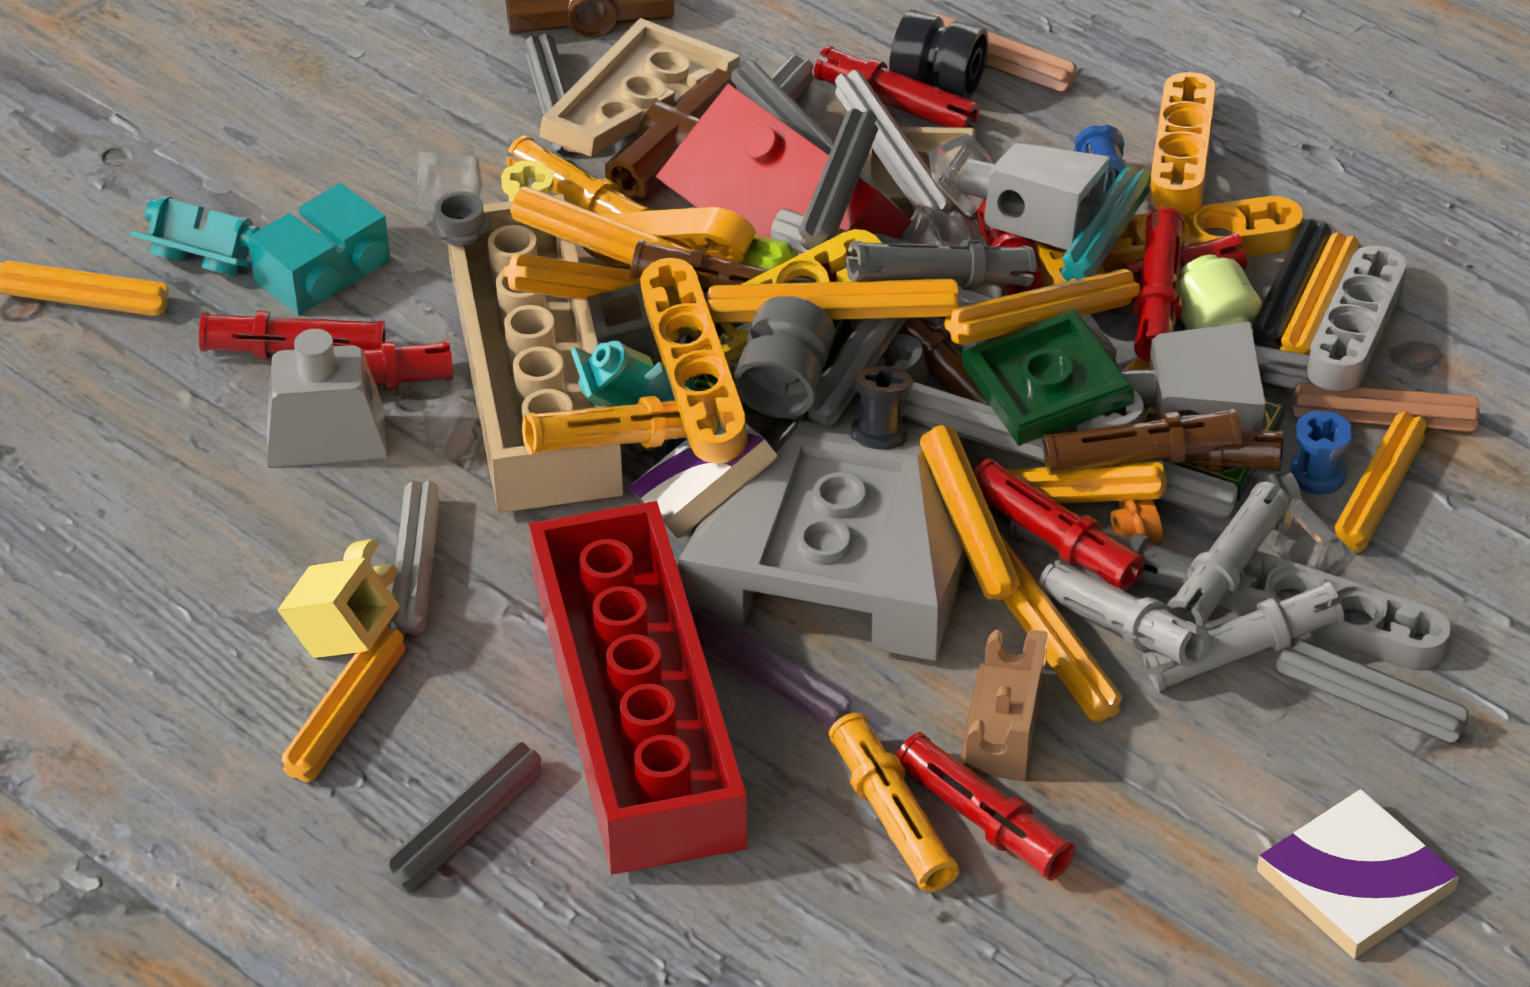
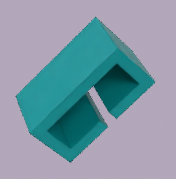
M341 182L299 206L300 216L321 231L319 234L289 212L247 237L254 282L298 316L391 260L386 215Z

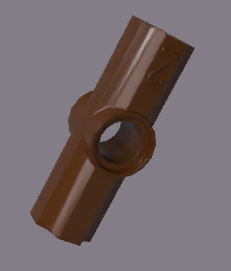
M505 0L509 33L571 28L580 36L594 38L609 32L616 23L634 22L640 18L645 20L673 18L674 0Z
M717 68L711 75H705L672 105L664 101L654 103L646 111L641 121L638 135L605 163V178L615 182L620 187V192L635 202L640 197L645 198L662 183L656 175L724 87L730 84L736 89L735 84L731 81V74Z

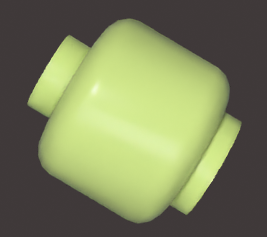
M1205 255L1191 261L1180 270L1177 289L1178 296L1181 295L1182 297L1180 319L1187 330L1239 322H1250L1252 324L1260 313L1261 299L1243 268L1235 260L1218 258L1216 255Z

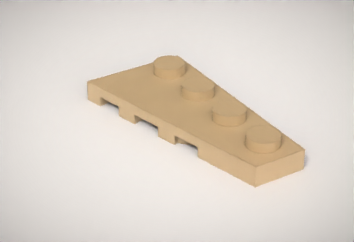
M640 18L542 117L539 137L559 144L567 151L582 153L592 157L638 131L646 111L654 103L664 101L672 105L705 75H711L717 68L731 74L734 69L739 67L741 56Z

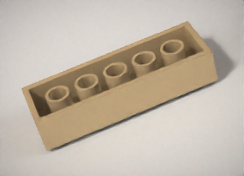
M563 194L553 195V197L565 201ZM513 201L484 204V213L489 214L491 220L489 230L485 234H480L478 240L471 245L457 247L448 244V252L497 513L623 496L620 444L595 448L539 452L535 455H530L525 448L522 423L524 416L527 415L526 413L534 412L538 414L585 408H601L589 401L581 391L578 383L580 376L571 350L577 347L592 354L598 343L588 301L514 291L509 288L508 278L503 277L504 266H509L511 257L518 253L579 262L575 244L514 220L510 212Z

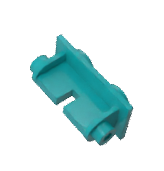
M162 196L159 200L151 199L146 206L145 219L150 222L148 233L132 230L130 236L152 242L149 251L151 254L184 262L186 252L204 256L202 268L236 276L239 266L252 268L251 261L246 260L249 252L247 237L260 230V228L253 226L250 218L237 217L209 209L205 229L200 230L199 226L204 207L174 200L169 196Z
M618 341L600 343L592 354L577 347L571 350L580 376L578 380L580 389L586 398L596 406L637 404L639 398L656 396L660 402L675 400L664 364L658 362L654 366L650 357L626 347ZM692 378L688 379L684 386L690 390L697 391Z

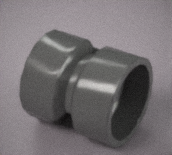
M777 296L764 301L757 309L749 331L747 345L743 349L734 375V384L738 396L747 406L761 414L775 418H793L804 414L812 407L821 380L822 367L826 365L836 331L832 319L822 308L808 300L794 296Z

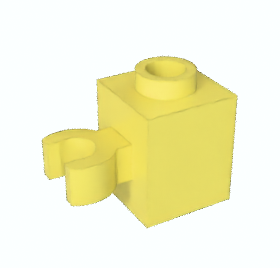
M376 539L352 543L347 548L343 561L309 566L277 609L312 658L369 651L399 609L400 605L387 588L393 582L397 568L394 564L374 566L373 568L371 566V556L379 546Z

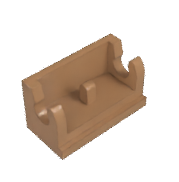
M1030 629L1024 641L1023 653L1010 654L1002 649L1003 635L1000 630L993 631L987 639L985 664L979 663L959 759L962 764L972 769L977 775L1026 781L1045 682L1048 632Z

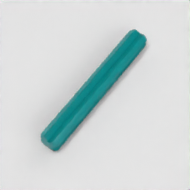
M1130 165L1125 167L1118 175L1062 257L1065 266L1060 273L1067 282L1073 278L1077 280L1096 274L1150 192L1147 184L1151 180V175L1146 169L1138 172Z

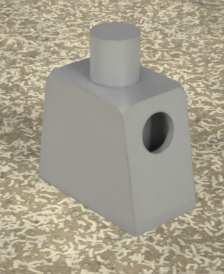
M1023 143L1013 144L995 164L968 158L962 169L959 189L961 194L987 199L984 221L989 227L1068 250L1105 196L1110 157Z
M1250 322L1158 334L1152 339L1149 369L1121 370L1134 387V390L1141 396L1144 407H1152L1154 420H1161L1163 413L1178 412L1180 417L1226 411L1227 409L1234 408L1237 411L1241 429L1262 430L1265 399Z
M309 329L301 332L295 338V350L278 351L272 356L267 412L268 468L387 459L385 409L363 349L355 345L333 347L332 337L327 331Z

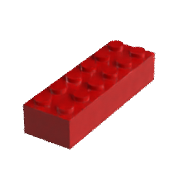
M653 501L529 523L533 579L611 875L748 849L746 792L658 502Z

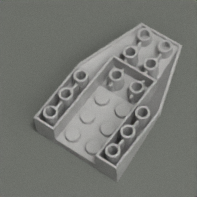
M928 374L927 380L923 385L947 392L933 376ZM858 391L834 425L827 427L819 422H813L808 416L805 421L778 418L762 436L777 454L776 460L699 523L678 559L679 574L691 614L693 616L744 625L755 592L872 613L871 649L936 661L968 557L920 446V438L922 435L930 432L932 427L903 418L902 423L908 429V438L904 445L888 450L864 447L859 442L854 441L850 435L851 424L859 416L861 394ZM958 436L971 465L968 439Z

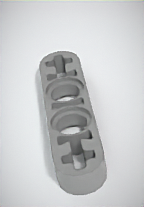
M1377 245L1362 247L1353 254L1311 343L1307 377L1313 384L1326 390L1340 392L1357 388L1362 383L1402 292L1407 260L1403 254L1394 249ZM1335 356H1336V357H1339V358H1342V359H1341V360H1335Z
M1256 551L1247 566L1240 573V585L1229 600L1219 602L1217 605L1246 615L1257 611V603L1269 598L1274 599L1276 603L1283 601L1276 594L1284 589H1296L1305 592L1328 581L1334 587L1338 598L1315 606L1313 608L1314 612L1331 605L1341 604L1343 611L1347 609L1362 610L1368 613L1373 620L1359 625L1344 620L1338 624L1333 623L1304 635L1414 670L1432 669L1441 664L1446 657L1451 630L1448 618L1441 611L1431 606L1261 551ZM1260 582L1265 583L1264 591L1259 590ZM1385 622L1391 623L1390 632L1383 630ZM1416 634L1424 635L1422 641L1413 638Z

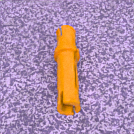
M523 135L518 137L508 149L509 153L522 159L521 161H538L551 169L554 178V186L551 192L555 195L563 194L564 200L597 214L652 211L650 208L642 206L622 194L620 187L608 178H603L602 180L593 177L535 142L529 136ZM512 156L506 157L508 167L519 162V160Z
M656 396L639 398L637 404L585 408L538 414L534 412L526 413L527 415L524 416L522 423L523 441L530 455H535L539 452L595 448L639 442L645 448L662 446L664 440L688 438L676 401L660 402ZM717 411L707 414L709 428L714 434L718 426Z
M853 712L841 717L830 728L829 739L833 746L837 747L852 772L850 783L856 794L863 800H869L886 828L889 837L895 843L915 876L921 891L933 893L949 886L958 876L959 866L955 859L950 856L929 822L927 815L921 809L903 779L905 769L899 758L893 753L886 752L871 728L870 721L865 714Z

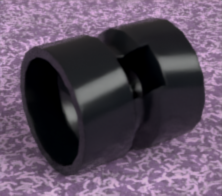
M911 9L904 14L896 30L891 47L889 70L925 84L933 82L934 87L964 99H969L976 91L985 68L989 46L988 31L983 27L960 21H954L948 27H945L944 21L940 16Z

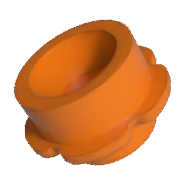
M1152 500L1119 501V509L1111 512V523L1114 532L1132 537L1135 533H1140L1151 537L1153 545L1163 542L1161 521Z

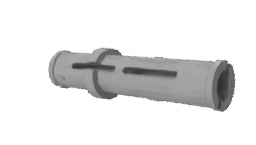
M1271 482L1256 484L1251 490L1250 496L1210 550L1200 553L1190 564L1191 566L1187 572L1188 580L1166 604L1170 613L1182 618L1186 611H1190L1192 615L1187 621L1204 627L1218 603L1229 600L1240 585V573L1280 519L1290 510V499L1282 488L1270 504H1266L1264 501L1273 490L1275 484Z
M1056 560L1055 566L1052 564L1047 565L1041 574L1039 585L1052 602L1060 606L1062 605L1105 628L1120 633V635L1124 636L1125 642L1137 650H1155L1188 668L1193 667V662L1200 663L1207 653L1210 642L1208 631L1200 625L1173 615V613L1169 612L1168 607L1157 599L1151 597L1141 599L1126 593V591L1094 576H1090L1061 560Z
M1326 581L1318 587L1278 603L1272 598L1257 603V611L1207 629L1210 637L1207 653L1200 663L1193 662V667L1190 668L1180 665L1178 662L1169 659L1155 650L1143 651L1142 656L1146 669L1155 668L1171 661L1174 662L1172 667L1151 674L1149 678L1156 691L1161 692L1166 687L1240 658L1250 656L1266 648L1272 647L1275 651L1291 646V639L1333 623L1338 624L1344 621V612L1341 604L1331 605L1316 612L1313 611L1315 606L1338 598V595L1332 584Z

